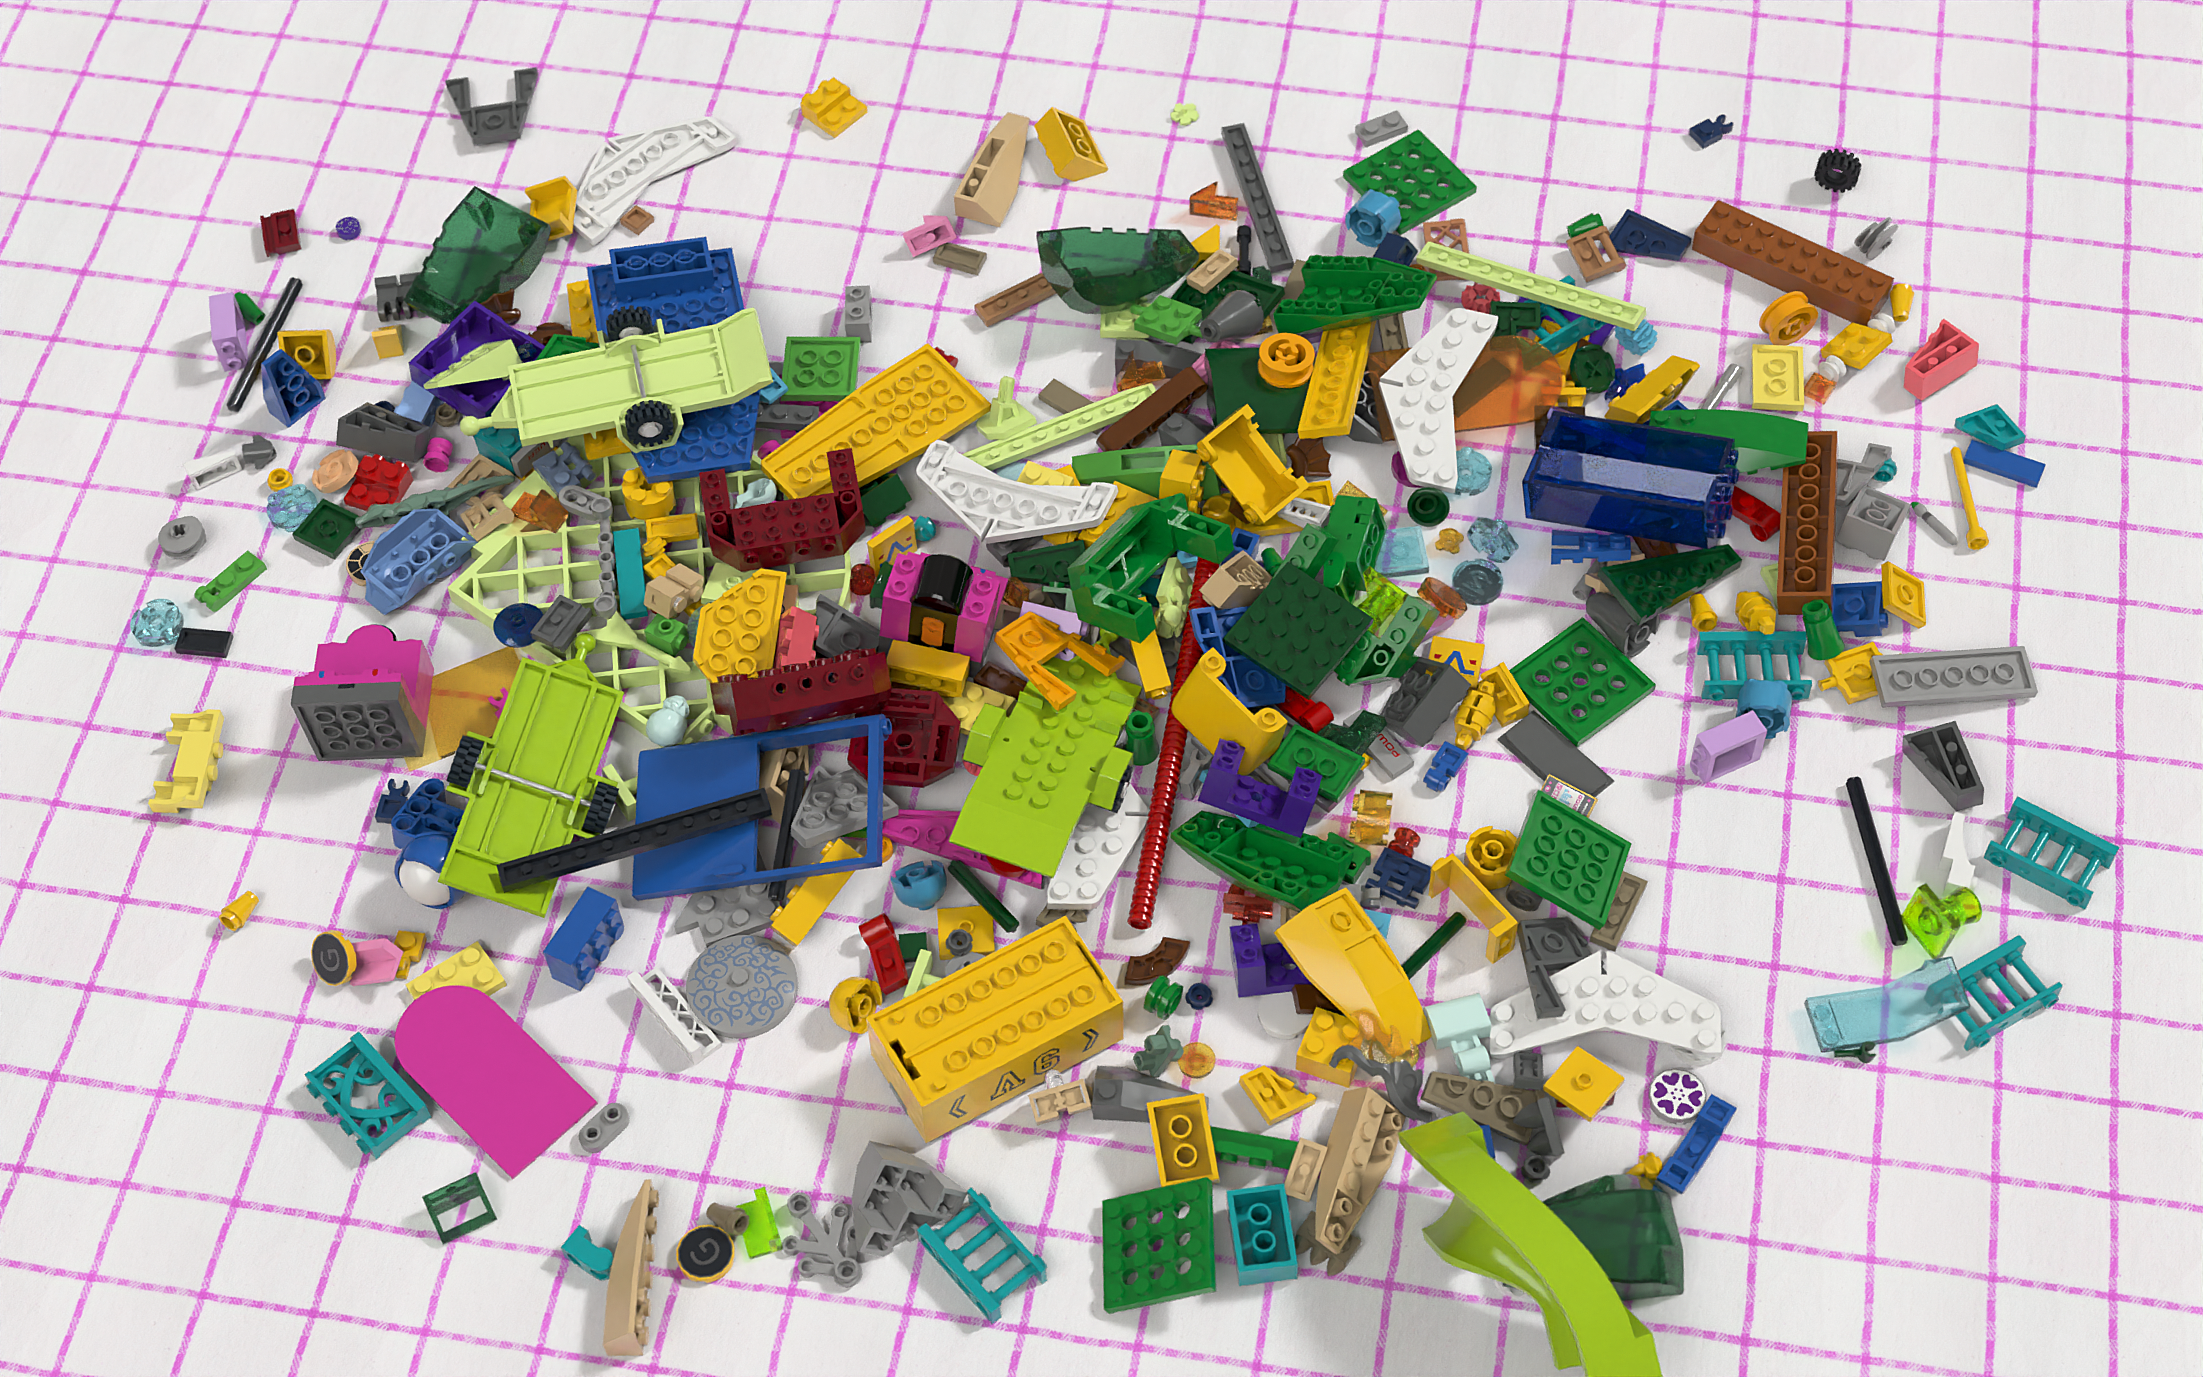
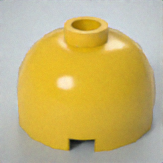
M849 977L842 980L836 985L829 997V1011L832 1020L842 1029L852 1033H866L868 1031L866 1018L875 1014L877 1005H882V992L879 984L865 977Z

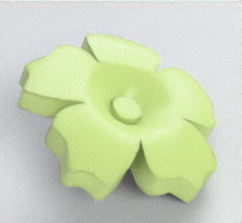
M1181 103L1175 104L1174 112L1170 113L1171 119L1175 122H1180V125L1191 124V121H1197L1199 118L1198 112L1195 111L1196 105L1193 103L1186 104L1185 106Z

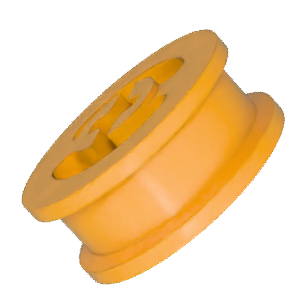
M1790 292L1776 299L1765 309L1760 317L1759 327L1764 333L1769 334V340L1773 345L1787 346L1801 339L1812 329L1817 321L1818 311L1813 305L1808 304V298L1803 292Z
M1279 333L1266 338L1260 346L1258 372L1267 383L1275 387H1299L1305 384L1312 376L1315 357L1314 348L1308 340L1296 334Z

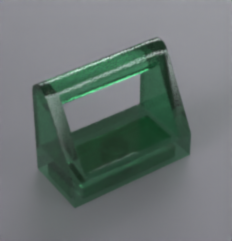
M476 1172L422 1196L443 1245L497 1220ZM476 1197H481L487 1212L444 1232L437 1217L438 1215Z

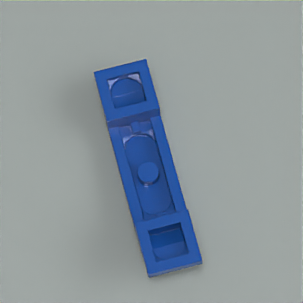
M1711 1094L1699 1112L1695 1123L1674 1155L1669 1158L1656 1180L1683 1194L1706 1163L1737 1108Z

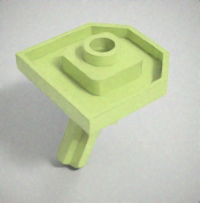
M1003 376L1000 379L998 398H992L991 411L980 417L976 423L977 430L988 440L1006 439L1037 424L1036 418L1016 400L1012 399L1015 380L1012 377Z

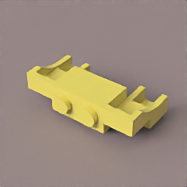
M207 709L193 714L171 713L170 719L173 727L171 732H166V738L169 744L180 745L172 775L175 782L154 781L155 799H149L148 804L152 812L179 813L180 808L202 809L206 791H211L213 781L217 780L218 759L223 756V744L219 742L224 717L221 710Z

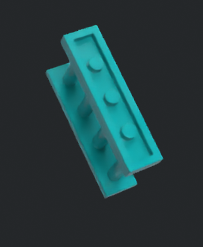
M1570 275L1559 280L1560 282L1575 286V280ZM1531 299L1526 300L1525 303H1540V318L1548 315L1561 329L1553 334L1548 333L1542 326L1539 330H1531L1542 340L1532 347L1517 335L1523 329H1516V347L1522 352L1523 370L1528 372L1538 367L1581 338L1600 329L1606 322L1583 315L1570 322L1557 310V307Z
M1760 631L1699 632L1696 645L1697 655H1706L1708 657L1710 680H1704L1701 698L1713 701L1737 699L1740 689L1744 686V682L1747 681L1745 655H1760L1763 680L1772 682L1783 681L1788 686L1787 690L1791 693L1792 700L1808 699L1812 688V680H1801L1798 655H1803L1806 645V631H1774L1773 634L1767 635ZM1718 655L1734 656L1737 680H1721ZM1771 655H1787L1790 680H1774Z
M2017 796L2007 817L2013 821L2011 827L2000 844L1992 840L1990 841L1984 858L1993 865L2002 867L2065 899L2069 904L2086 909L2094 893L2087 889L2099 866L2107 869L2110 868L2119 847ZM2023 827L2039 834L2026 857L2010 850ZM2048 840L2064 847L2051 870L2036 863ZM2074 853L2090 860L2077 883L2061 876Z
M2020 935L1929 986L1924 999L1932 1008L1939 1003L1942 1005L1946 1004L1970 1033L1964 1044L1966 1051L1975 1046L1977 1048L1985 1046L1994 1035L2042 1007H2045V1009L2052 1007L2059 1000L2058 995L2063 985L2058 982L2046 988L2022 959V952L2026 942ZM2007 964L2009 966L2013 965L2037 995L2024 1001L2000 973V969ZM1984 977L1987 979L1991 978L2015 1008L2002 1015L1977 985L1978 981ZM1962 990L1968 991L1992 1021L1979 1027L1956 1000L1955 995Z
M971 1187L967 1190L970 1204L967 1208L940 1229L935 1228L932 1230L925 1223L917 1229V1234L922 1246L993 1325L1002 1318L1001 1301L1034 1275L1042 1285L1047 1282V1265L1038 1254L1033 1256L993 1212L987 1197L983 1193L977 1194ZM979 1214L987 1222V1227L959 1249L950 1250L944 1244L947 1237L975 1215ZM997 1234L1007 1246L976 1271L972 1269L969 1272L963 1265L964 1259ZM1016 1255L1024 1263L1025 1267L994 1292L992 1290L987 1292L982 1286V1280L1012 1256Z

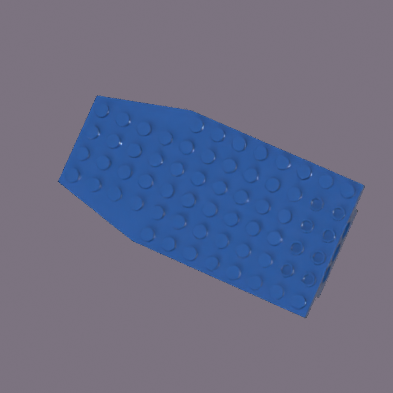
M706 237L609 249L611 264L586 267L597 331H603L607 336L606 320H608L609 314L614 315L613 311L615 309L621 311L623 306H625V309H629V305H634V309L639 306L642 307V311L644 309L647 310L653 327L656 319H662L664 334L718 324L737 312L744 310L732 247L709 250ZM761 389L733 404L682 414L684 424L678 440L673 446L634 453L630 449L648 484L699 477L701 472L725 469V473L750 469Z

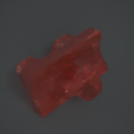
M1231 884L1228 893H1224L1223 913L1233 914L1232 920L1242 921V925L1249 924V922L1260 923V918L1272 920V901L1257 895L1255 897L1245 896V890L1234 884Z

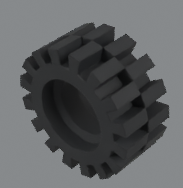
M1831 149L1827 150L1826 153L1823 152L1821 157L1819 156L1814 172L1816 182L1819 181L1818 185L1821 187L1825 185L1826 190L1832 188L1833 192L1836 193L1838 189H1840L1841 193L1845 192L1846 189L1848 191L1852 190V187H1855L1861 171L1859 158H1854L1855 154L1852 152L1849 155L1846 154L1847 150L1844 149L1843 152H1839V149H1834V152Z

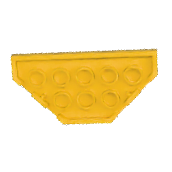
M761 568L753 573L750 578L741 584L738 583L724 592L720 598L711 604L709 602L701 608L693 662L710 683L718 682V676L727 674L747 673L748 678L758 676L757 671L773 667L787 572Z

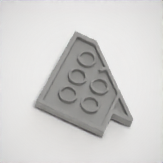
M820 765L816 766L791 825V836L806 849L867 827L868 782L854 769L831 776ZM883 793V821L898 815V805Z
M757 847L756 872L767 871ZM770 882L697 892L692 894L674 927L676 934L699 927L708 948L717 941L731 936L750 935L769 928L773 923L769 918L780 904L779 901H773L768 898Z

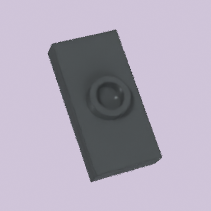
M1514 1053V1088L1543 1090V1056L1541 1054Z

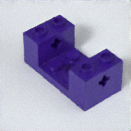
M1220 738L1198 801L1301 838L1313 809L1322 775L1315 773L1311 769H1303L1297 766L1287 792L1279 789L1277 786L1258 782L1252 777L1237 774L1245 747L1238 745L1234 741H1226Z
M1257 923L1230 926V951L1238 998L1292 992L1295 984L1313 985L1302 973L1281 942L1261 945ZM1286 964L1296 965L1293 969H1286L1283 966Z

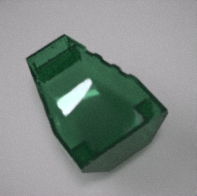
M474 186L444 221L440 236L436 237L432 244L434 247L429 257L426 256L420 275H416L404 298L405 304L442 324H451L473 301L482 303L488 300L493 293L501 294L510 289L515 290L530 278L539 265L548 245L551 231L550 225Z
M1073 227L1037 231L1036 234L1042 274L1058 296L1071 309L1084 314L1111 313L1129 309L1134 303L1137 305L1145 303L1168 290L1199 260L1198 251L1182 231L1176 229H1149L1148 233H1137L1136 228H1127L1126 232H1113V228L1102 227V231H1091V227Z
M1631 1174L1605 1175L1542 1201L1590 1252L1605 1272L1621 1301L1683 1294L1684 1258L1680 1234L1670 1195L1657 1182L1644 1176ZM1502 1282V1285H1503L1504 1287H1512V1288H1515V1287H1513V1286H1510V1285H1508V1284Z

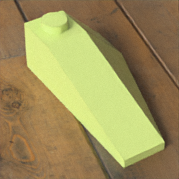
M511 339L486 343L461 357L462 361L451 364L449 366L450 370L439 373L423 386L425 389L496 378L507 380L510 379L508 366L521 364L522 361Z

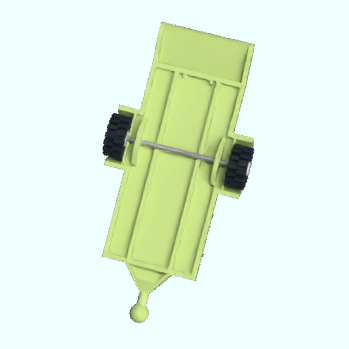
M629 305V309H625V306L621 307V311L615 309L613 311L614 315L609 314L608 320H606L608 336L603 331H597L600 348L508 366L511 385L492 412L491 417L477 419L473 416H466L460 422V430L466 436H474L480 429L494 427V429L518 428L522 447L548 442L550 447L553 448V440L591 433L593 439H596L597 431L616 428L617 437L634 453L673 446L676 444L684 424L682 414L736 403L773 383L757 311L755 308L744 309L718 324L664 334L662 319H656L653 327L650 314L645 309L642 311V307L637 306L634 309V305Z

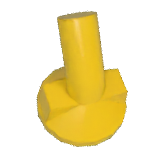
M1647 1152L1645 1155L1639 1156L1638 1164L1633 1166L1621 1178L1628 1186L1642 1174L1645 1175L1647 1180L1656 1181L1663 1169L1662 1162L1653 1152Z

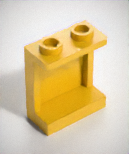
M566 176L525 188V194L531 200L529 222L519 224V233L531 246L572 234L577 189Z

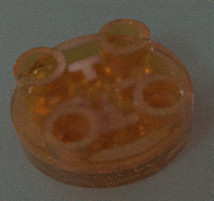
M1426 577L1417 590L1421 598L1431 601L1435 605L1434 608L1440 611L1439 615L1443 618L1450 615L1455 619H1459L1468 609L1465 601L1456 591L1436 578Z

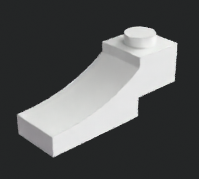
M1954 811L1938 870L1948 873L1942 896L1965 902L1968 892L1974 893L1978 878L1973 876L1975 866L1969 863L1964 848L1963 826L1965 814Z

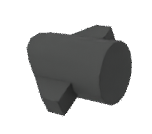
M260 435L253 436V443L242 444L245 463H255L256 469H263L270 460L276 458L277 453L272 443Z

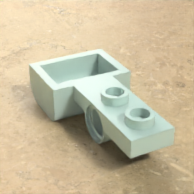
M1476 993L1424 1007L1423 1012L1429 1025L1435 1049L1450 1047L1460 1076L1477 1081L1495 1082L1485 1046H1481L1479 1040L1489 1037L1491 1032V1022L1480 994Z

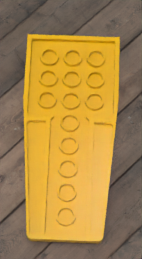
M927 343L871 378L762 459L761 470L789 499L833 493L826 452L852 448L858 486L860 488L925 453L930 444L936 440L945 441L991 411V403Z

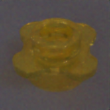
M1453 528L1443 529L1439 532V540L1435 542V548L1448 551L1451 554H1457L1460 551L1459 545L1463 542L1464 536Z

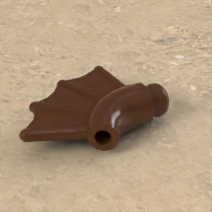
M514 289L501 294L493 293L488 300L479 303L501 317L507 324L521 319L520 310L513 308Z
M1298 436L1295 443L1286 448L1285 453L1291 459V468L1293 470L1291 474L1296 479L1300 476L1331 477L1329 470L1331 454L1323 446V437L1300 439Z

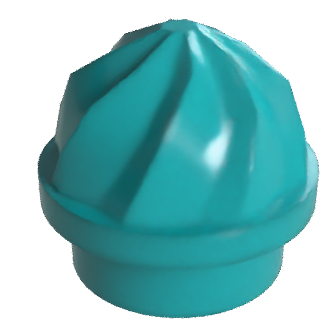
M1892 458L1885 461L1884 465L1873 476L1875 480L1882 482L1893 480L1897 473V466L1892 461Z
M920 515L914 523L916 540H931L936 535V525L931 518H924Z

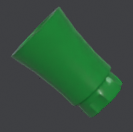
M1815 599L1804 604L1802 607V619L1806 631L1809 657L1815 660H1828L1838 656L1844 650L1845 644L1838 633L1828 604L1822 599Z
M1132 712L1125 725V741L1122 749L1133 753V765L1137 766L1148 765L1154 762L1159 755L1160 749L1156 740L1155 725L1148 712Z

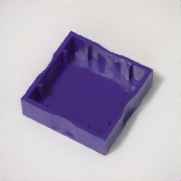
M473 301L451 322L443 334L432 340L409 362L411 380L424 388L423 385L439 373L450 370L449 366L451 364L462 361L461 357L486 343L511 339L522 363L536 361L545 346L524 332L512 328L501 317L478 302ZM496 378L425 390L463 415L482 419L491 417L492 412L510 387L511 382L510 379Z

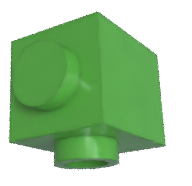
M658 613L644 630L648 644L673 657L680 650H683L688 643L685 624L673 618L667 619Z

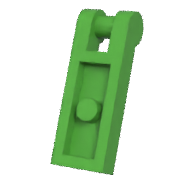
M247 550L206 586H200L195 591L194 597L201 603L205 602L207 608L212 612H217L267 570L266 565Z

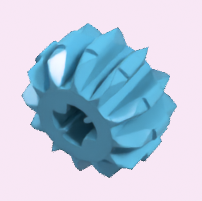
M1643 319L1635 331L1617 326L1615 328V337L1619 340V344L1625 347V350H1629L1633 355L1642 356L1654 347L1657 341V332L1653 329L1654 326L1647 322V319Z

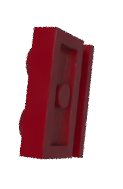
M294 208L271 213L269 217L260 216L267 257H270L272 253H278L279 255L301 250L298 222Z

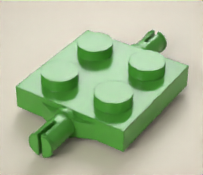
M1161 295L1148 307H1143L1136 303H1133L1130 307V313L1140 316L1134 322V330L1175 345L1188 335L1204 339L1201 335L1200 327L1196 326L1202 318L1201 309Z

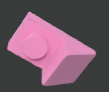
M925 215L923 216V225L903 233V238L913 257L957 238L947 216Z

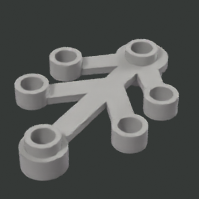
M802 1192L792 1194L787 1202L790 1214L795 1218L802 1219L817 1242L800 1240L795 1236H787L782 1242L785 1254L794 1256L802 1252L828 1256L833 1264L817 1263L811 1258L801 1259L798 1263L800 1275L804 1278H810L815 1274L831 1276L842 1287L856 1285L862 1277V1268L856 1261L858 1255L856 1239L851 1238V1235L855 1233L854 1226L850 1227L847 1231L849 1243L845 1257L838 1250L843 1225L849 1219L847 1206L837 1204L832 1208V1223L828 1236L811 1212L812 1205L809 1196ZM798 1205L805 1206V1209L802 1211L795 1210ZM838 1211L845 1212V1215L842 1217L835 1216ZM791 1242L797 1244L793 1249L786 1247ZM804 1265H812L811 1270H802ZM847 1270L853 1272V1274L849 1277H844L842 1275Z

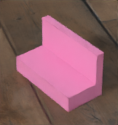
M386 938L352 943L357 963L356 970L353 972L350 981L352 986L394 981L403 954L401 949Z

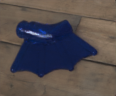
M1640 363L1625 370L1616 368L1614 381L1604 395L1605 400L1610 398V403L1615 397L1624 396L1630 386L1642 381L1646 376L1644 364Z

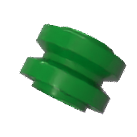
M1164 975L1159 976L1146 994L1144 1010L1149 1013L1157 1010L1158 1018L1162 1020L1168 1019L1181 1001L1183 986L1177 982L1170 985L1168 977Z

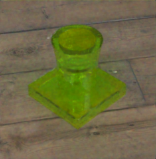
M1369 566L1363 573L1367 598L1357 608L1373 618V623L1368 630L1375 635L1390 615L1395 617L1409 594Z
M1923 884L1917 887L1901 916L1904 925L1935 961L1943 957L1961 926L1977 923L1981 919L1982 908L1978 897L1967 887H1958L1940 900L1927 884Z

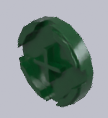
M1589 344L1578 348L1570 361L1572 380L1578 388L1586 387V394H1598L1606 391L1615 378V364L1609 352H1605L1602 346L1597 344Z

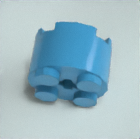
M1369 189L1346 213L1345 223L1348 231L1350 228L1358 236L1356 240L1359 243L1368 247H1377L1381 244L1387 232L1393 233L1400 225L1399 202L1394 197H1388L1381 192Z
M1748 679L1744 682V686L1738 694L1736 717L1754 711L1767 730L1765 739L1776 738V733L1783 730L1784 732L1788 731L1792 697L1791 693L1787 690V684L1783 681L1772 682Z

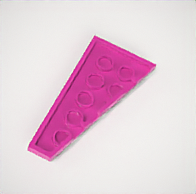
M898 809L897 816L883 821L882 836L888 837L891 841L952 861L960 860L964 865L1004 877L991 869L986 860V855L949 843L961 811ZM1027 871L1023 873V876L1004 877L1042 890L1043 875L1036 872Z

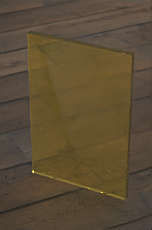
M513 645L432 676L423 756L404 757L409 772L454 755L462 736H467L468 731L492 739L499 719L494 713L498 709L492 706L488 698L492 696L495 701H500L503 698L500 689L503 687L508 693L510 692L521 662Z

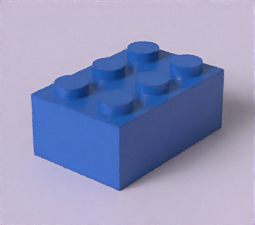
M590 887L586 888L543 951L553 979L578 991H581L585 984L591 982L595 969L600 962L607 958L611 945L622 936L624 931V923L616 899Z

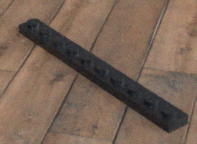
M764 787L497 864L502 889L505 893L773 814Z

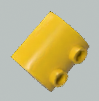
M330 329L277 332L279 349L281 348L311 376L315 379H332L336 370V347Z

